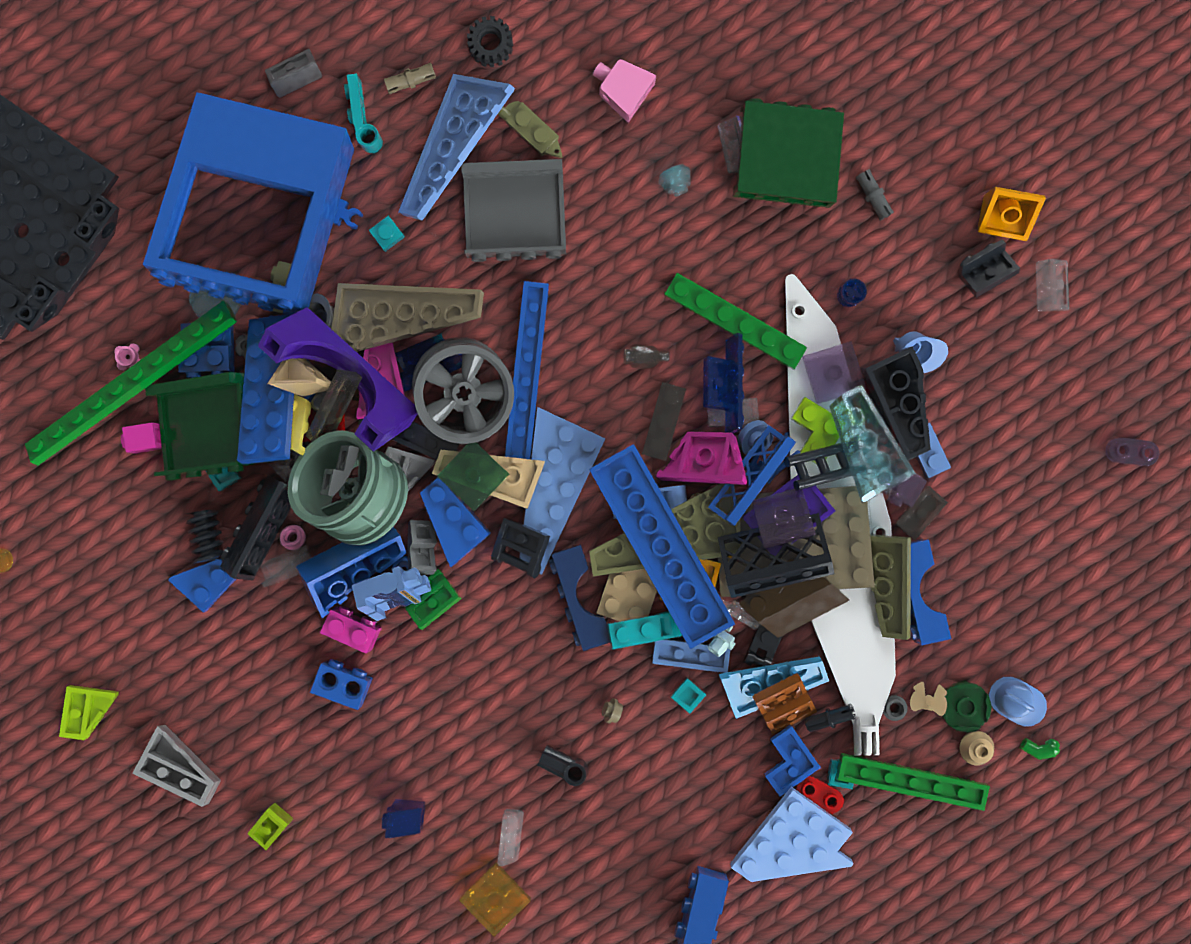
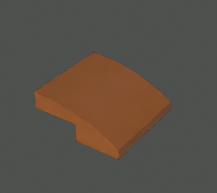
M798 673L752 695L772 735L789 725H793L817 713Z

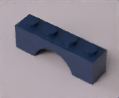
M581 544L553 553V559L549 560L553 575L558 573L561 583L557 584L561 599L566 597L569 606L564 609L568 622L573 621L576 631L572 632L576 646L581 645L582 650L586 651L610 643L605 617L590 613L584 609L577 598V583L580 577L589 569Z

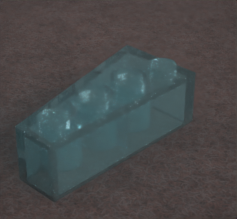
M862 385L842 394L829 406L862 504L901 484L915 474V471Z

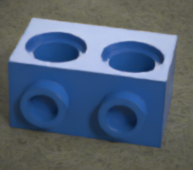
M334 659L321 663L310 693L356 710L360 709L363 706L373 679L367 676L368 672L359 668L350 670L343 667L344 663ZM327 672L335 675L336 683L334 685L326 681L325 676ZM350 681H355L359 684V693H353L349 689Z

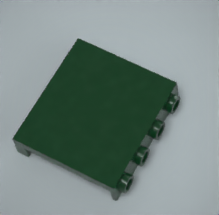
M757 98L745 101L740 108V112H743L737 183L733 187V197L825 208L833 206L837 202L844 112H836L835 108L830 107L822 108L821 110L812 109V106L806 104L798 105L797 107L788 106V103L781 101L774 102L773 104L763 103V100Z
M226 372L153 384L145 388L146 396L157 397L164 471L154 472V476H165V480L181 479V474H186V478L201 477V472L206 471L207 475L223 474L222 469L227 468L228 472L244 471L243 466L254 465V463L241 464L237 461L244 373Z

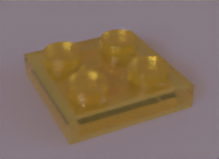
M495 862L460 897L459 901L495 937L531 901V897Z

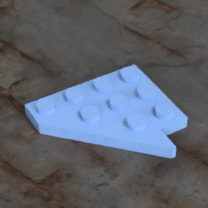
M790 787L731 861L730 866L751 882L852 867L854 864L852 859L839 851V849L853 832L847 825L799 791Z

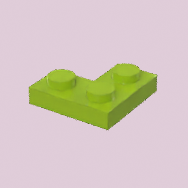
M806 397L801 400L791 417V420L811 432L800 453L835 445L848 424Z

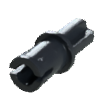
M850 703L832 710L827 708L823 713L806 717L805 726L809 732L826 727L835 728L836 724L856 719V714H853L855 712L854 707Z

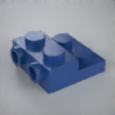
M182 323L181 330L191 323ZM233 325L178 364L179 373L186 374V378L201 377L202 374L211 373V375L226 372L235 373Z

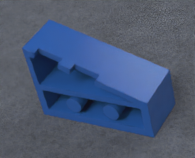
M697 866L696 872L691 873L688 882V888H691L689 897H684L681 912L684 913L682 922H677L674 937H677L678 944H711L712 939L716 940L718 931H715L719 914L722 915L729 884L725 873Z

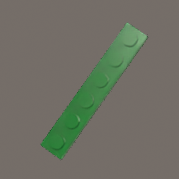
M679 273L675 275L665 292V296L793 370H795L808 348Z
M844 753L840 755L835 777L839 781L985 811L990 789L988 784Z

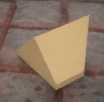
M302 358L282 361L267 383L302 397L331 390L334 386L309 361Z

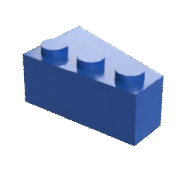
M439 476L420 492L450 567L457 564L491 534L443 477Z

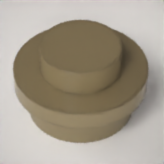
M612 698L609 702H605L602 709L604 722L610 724L611 722L617 723L619 721L623 705L618 703L617 699Z

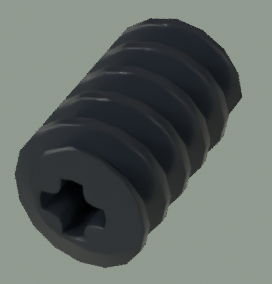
M209 509L185 513L193 515L191 519L186 521V524L195 526L188 531V534L196 535V538L190 540V544L198 545L191 552L192 554L200 555L193 563L219 559L224 550L217 549V547L224 542L223 540L215 539V537L222 534V530L214 529L215 526L220 524V520L212 519L213 516L218 514V511Z

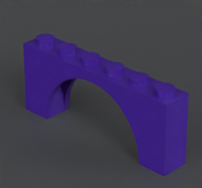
M308 307L266 328L258 347L276 363L296 358L319 361L337 369L355 384L364 399L366 416L354 434L373 452L407 429L418 413L415 405Z

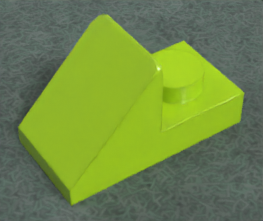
M274 803L264 812L248 832V835L267 850L291 823L293 818L279 805Z

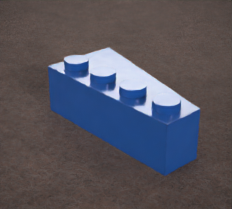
M392 527L390 531L374 542L365 545H348L342 542L297 565L296 568L313 605L320 616L324 618L330 613L328 611L329 608L337 602L342 604L348 599L347 595L353 591L352 585L370 579L376 572L382 573L405 555L406 550L400 534Z

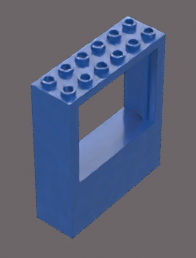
M197 92L143 265L151 272L150 275L156 277L160 284L167 287L179 285L192 293H199L200 290L208 292L209 296L217 299H223L224 297L233 298L234 302L241 305L253 303L266 311H273V309L282 310V313L288 316L306 307L309 308L335 219L336 206L339 204L354 153V147L347 129ZM197 170L311 197L285 286L170 259Z

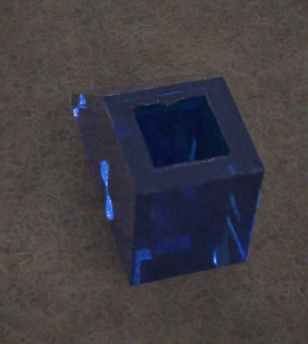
M395 799L391 807L387 808V813L383 814L382 829H386L385 838L419 834L424 825L425 802Z

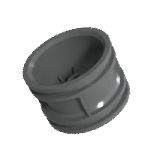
M465 337L445 339L431 346L421 356L415 367L412 390L417 413L423 424L441 439L460 444L479 442L496 433L508 419L514 402L512 378L498 355L486 344ZM462 354V373L451 376L439 363L449 356ZM485 359L496 368L499 379L481 384L475 375ZM425 380L444 387L443 393L445 398L427 405L423 398ZM465 386V389L470 388V390L466 391L467 396L461 397V394L456 395L460 392L459 387ZM482 398L496 401L484 416L476 407ZM452 409L463 411L464 423H451L444 419Z

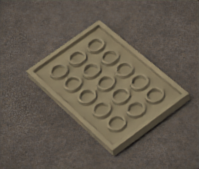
M866 485L819 489L835 509L833 514L821 522L835 573L825 577L838 589L874 587ZM775 492L759 493L742 517ZM736 495V501H738L742 495ZM741 517L739 519L741 531L751 529ZM815 526L806 534L812 536L814 531L817 529V526ZM757 536L750 542L758 548L763 545ZM800 538L792 546L802 550L807 540ZM812 544L806 552L812 556L824 554L823 548ZM746 547L745 553L741 554L740 558L750 562L756 552ZM788 549L786 550V552L784 553V555L781 557V559L789 552ZM761 556L755 565L759 568H765L769 566L772 560ZM718 557V562L721 563L719 570L721 597H730L722 557ZM736 561L730 569L731 575L742 573L746 566Z

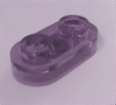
M1115 438L1109 441L1106 446L1108 459L1121 464L1150 466L1157 462L1160 454L1159 448L1155 443L1145 440ZM1121 446L1125 448L1123 455L1119 451ZM1146 449L1150 452L1148 458L1144 455Z

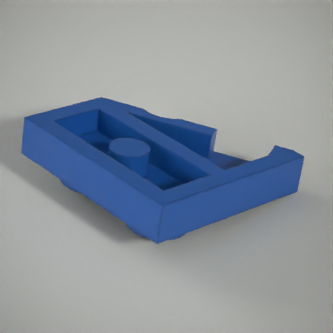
M220 558L172 576L168 581L204 613L236 579L230 577L220 567L223 562Z

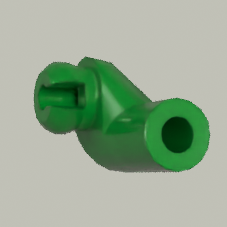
M1025 738L1020 744V749L1039 760L1056 757L1060 752V744L1055 739L1047 740L1044 745H1037Z

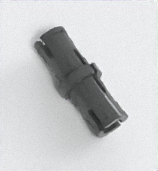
M868 169L865 173L859 174L856 180H858L866 194L865 200L871 203L879 220L881 221L892 215L894 211L883 194L885 191L878 186L871 170Z

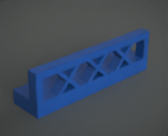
M768 425L742 460L743 466H746L745 474L748 479V488L744 492L735 493L734 484H724L708 508L729 524L735 526L790 452L796 441L789 436H783ZM770 433L780 440L781 443L776 450L765 452L764 440ZM761 445V452L755 453ZM766 454H772L767 461ZM762 455L764 465L762 469L750 472L748 461L753 456ZM757 474V476L751 482V475ZM731 487V493L725 494L728 488ZM736 495H742V496L740 497V499H739V500L737 501V503H736V497H735V496H736ZM732 496L733 508L726 515L716 505L722 497Z

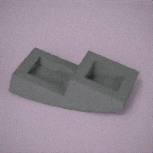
M341 446L336 470L325 469L320 495L334 496L340 490L354 467L359 451L358 447Z
M410 520L408 522V568H417L421 575H434L436 572L434 547L437 542L435 529L431 521Z

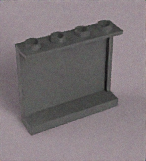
M562 159L463 163L461 165L464 180L465 255L467 258H471L473 262H483L489 257H496L498 261H508L514 256H521L523 260H533L538 255H546L548 259L561 258L562 254H566Z

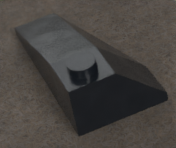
M913 346L884 355L859 367L868 389L906 461L930 451L929 426L925 408L926 394L923 387L924 372Z

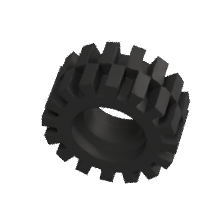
M486 16L482 17V22H479L477 19L474 21L475 26L471 25L469 28L470 33H467V43L471 56H474L477 63L480 61L482 66L485 67L487 64H490V67H495V63H498L499 66L502 65V60L507 61L509 54H512L513 39L509 26L506 23L503 24V20L500 18L496 21L495 16H490V20H487ZM492 33L499 37L500 43L496 49L486 50L481 46V39L486 34Z

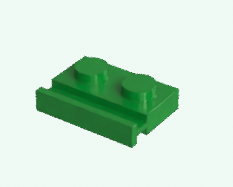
M439 569L434 575L428 577L431 591L420 595L422 602L404 606L421 630L462 599Z

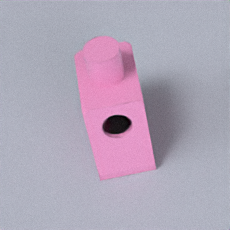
M619 59L612 69L600 62L593 72V76L603 82L600 86L599 95L628 123L656 81V75L622 59Z

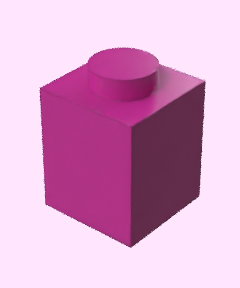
M146 423L122 427L121 443L127 453H141L162 449L160 424Z

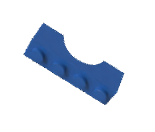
M928 539L911 541L910 637L919 645L951 639L946 614L930 609L924 603L920 594L921 579L924 573L934 565Z

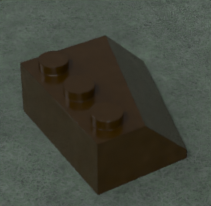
M789 550L781 560L785 562L794 561L797 554ZM820 577L748 594L739 605L758 623L779 638L850 601V599L826 577Z

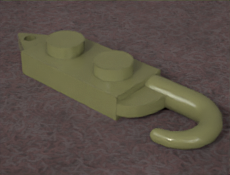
M515 101L501 108L498 115L541 156L545 154L562 158V152L558 143L559 136L523 102Z

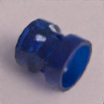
M850 279L838 289L837 299L844 307H854L864 300L867 288L861 280Z

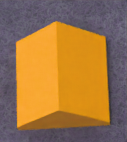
M994 187L983 197L978 232L1027 241L1046 197Z

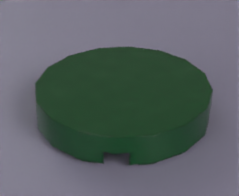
M962 681L946 688L947 694L944 697L947 701V709L942 716L946 724L957 731L968 733L977 731L989 720L992 710L990 697L980 686L975 683Z

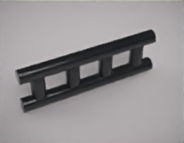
M869 436L784 458V465L786 467L795 466L800 480H796L793 483L796 491L881 468L880 460H871L866 450V447L871 445ZM856 450L861 463L851 466L845 452ZM836 455L841 469L830 471L825 457ZM815 460L821 474L810 477L804 463Z

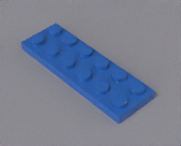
M288 315L249 320L237 461L241 464L290 459L294 393L267 384L281 362L276 363L258 347L266 328L289 317Z

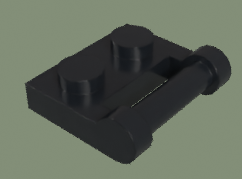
M504 518L491 559L525 571L527 576L535 579L540 574L541 562L550 535L510 518ZM506 546L530 556V562L506 553Z

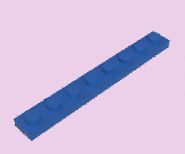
M524 281L513 377L514 402L509 415L505 457L531 459L549 292L548 283Z

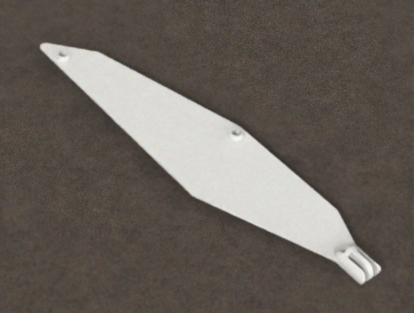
M790 274L785 279L786 335L808 347L795 370L787 366L789 437L796 441L790 450L791 456L795 451L802 449L811 434L809 430L791 420L792 415L804 397L848 423L836 444L866 437L867 435L864 426L858 418L849 390L848 382H851L837 328L795 275ZM795 308H800L802 315H797ZM867 446L866 450L870 459L873 460L870 446ZM856 450L845 452L851 466L861 463ZM836 455L827 457L826 461L830 471L841 469ZM812 461L804 463L810 477L821 474L817 464ZM790 466V480L798 475L795 466ZM876 470L816 486L818 489L866 485L870 534L876 535V530L880 528L882 535L892 536L891 521ZM871 587L839 589L850 601L811 621L845 706L851 703L855 710L853 714H856V719L851 720L853 723L854 756H860L862 752L864 756H870L872 752L874 755H880L879 722L896 676L895 638L882 637L875 608L874 591H871Z

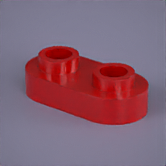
M810 775L795 786L797 791L830 814L837 813L843 807L844 798L841 792L813 775ZM808 785L813 786V790L810 793L805 792V788ZM830 797L835 798V803L832 805L827 804V800Z

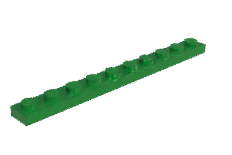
M224 300L25 443L30 462L37 466L234 325L237 320L230 305Z

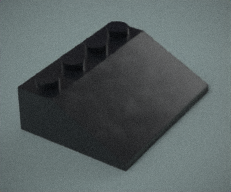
M269 475L266 480L263 479L257 487L258 495L255 501H251L245 510L246 518L243 524H239L233 533V538L235 539L232 545L226 547L222 553L221 560L223 562L220 567L234 579L254 580L291 510L288 499V485Z

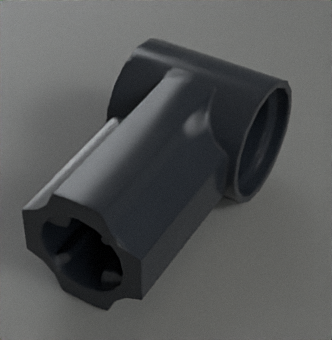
M549 745L545 747L537 766L565 779L572 786L581 785L588 773V765L584 760L573 758ZM571 767H579L583 775L574 777L569 769Z

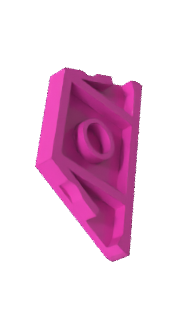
M687 432L680 445L669 456L672 459L664 471L659 470L656 475L657 478L663 481L747 484L737 438L733 433Z

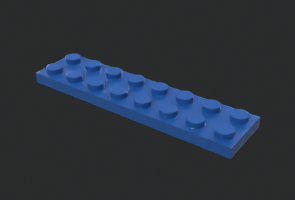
M635 445L627 447L590 468L592 476L689 648L692 649L735 625Z

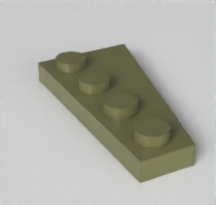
M870 534L874 587H871V591H874L875 608L882 637L908 640L910 638L911 537Z

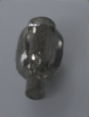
M634 344L629 349H624L623 359L624 364H629L632 368L647 369L655 367L659 361H669L670 353L669 351H659L653 345Z

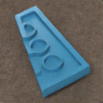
M820 656L719 674L736 719L759 710L752 695L796 673L799 674L806 690L829 682Z

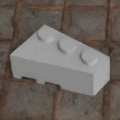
M166 725L157 726L132 773L201 807L210 803L221 782Z

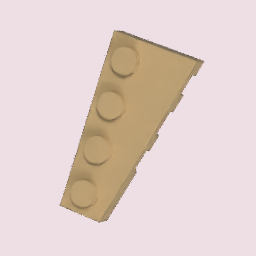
M440 450L432 474L528 509L545 461Z

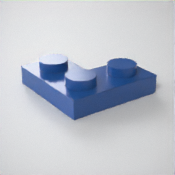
M791 725L770 738L784 760L768 770L764 775L777 794L782 796L790 787H795L821 767Z

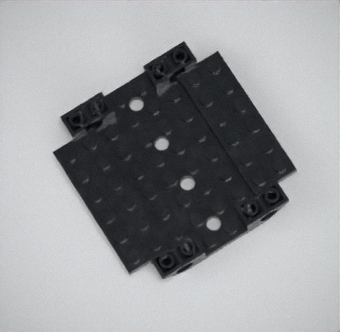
M1 94L0 339L5 340L16 323L33 332L60 313L115 235L120 208L106 198V195L119 176ZM27 225L29 228L28 234L20 238L18 233L20 227ZM67 253L69 255V262L61 266L59 264V257Z

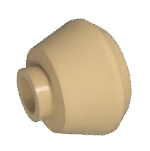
M969 732L960 742L961 756L969 764L983 765L992 758L994 743L990 736L984 732Z

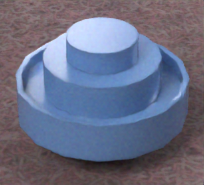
M756 420L744 426L737 440L739 449L747 455L768 424L764 421ZM770 433L764 442L765 451L773 441L774 436Z

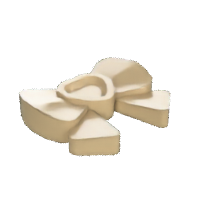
M920 682L913 687L915 692H913L910 699V706L913 711L924 709L934 711L940 716L944 715L947 709V701L944 696L947 694V691L940 684L936 689L934 697L931 695L925 696L924 682Z

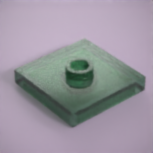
M475 442L467 444L437 477L473 511H476L510 474Z

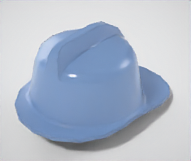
M916 331L909 332L901 338H894L893 340L896 345L894 352L913 346L924 373L933 371L941 366L948 355V347L945 342L926 337Z
M1003 677L991 686L989 692L991 705L1000 715L1025 727L1034 726L1045 717L1047 702L1044 695L1036 688L1014 677Z

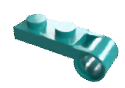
M357 73L348 74V84H344L346 99H350L351 108L347 109L349 123L354 125L356 139L362 149L367 153H376L383 145L382 137L373 125L367 124L362 82ZM367 135H375V139L371 143H364Z
M669 611L607 624L611 649L682 636Z

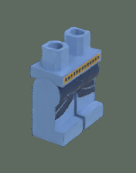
M399 566L392 568L393 573H383L352 585L356 607L376 621L386 618L384 611L399 605L408 606L411 603L417 604L422 602L420 595L431 591L428 577L426 575L421 576L417 568L407 571Z

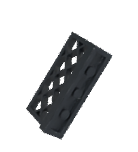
M819 513L718 537L725 578L731 598L835 574ZM816 522L817 529L812 536L801 531L804 525ZM788 530L792 534L784 542L775 537L779 531ZM797 535L807 540L802 550L791 545ZM756 536L766 538L760 548L750 543ZM737 542L741 546L733 554L726 550L725 544ZM771 542L782 546L776 556L765 551ZM812 544L823 548L824 554L812 556L806 552ZM746 547L756 552L750 562L740 558ZM787 549L797 554L794 561L785 562L781 560ZM761 556L772 560L769 566L765 568H759L755 564ZM736 561L746 566L742 573L731 575L730 569Z

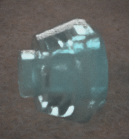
M680 164L665 170L659 175V185L668 194H674L675 197L688 191L687 187L691 184L690 168Z

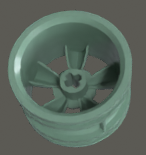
M343 430L326 433L311 442L305 448L304 455H299L294 463L288 481V499L294 513L307 523L324 530L330 536L348 545L369 544L390 531L404 510L408 494L405 473L396 461L381 451L375 450L373 452L353 432ZM341 446L358 447L359 451L353 467L358 466V477H348L339 490L341 500L332 503L333 496L320 495L325 469L336 470Z

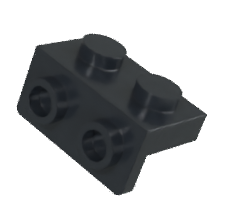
M1003 239L996 243L988 244L982 251L975 255L967 256L960 263L959 278L976 298L1019 274L1020 267L1005 251L1006 242Z

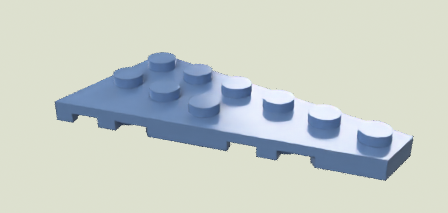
M453 74L399 213L418 220L425 218L515 90L512 85Z
M537 407L531 460L545 461L529 507L525 509L524 525L550 535L541 562L540 574L542 575L590 473L589 469L593 467L605 438ZM520 552V559L530 562L531 557Z

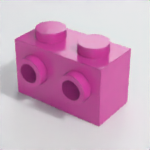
M343 606L335 607L329 611L330 613L320 631L321 634L366 654L373 649L382 629L381 626L376 625L377 622L365 616L360 618L354 615L352 610Z

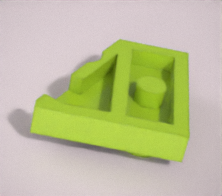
M73 685L67 686L59 737L78 740L88 739L117 698L119 692Z

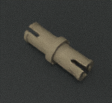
M430 62L411 70L409 68L404 69L405 72L384 78V82L389 94L409 87L411 89L416 88L415 85L436 79V75Z

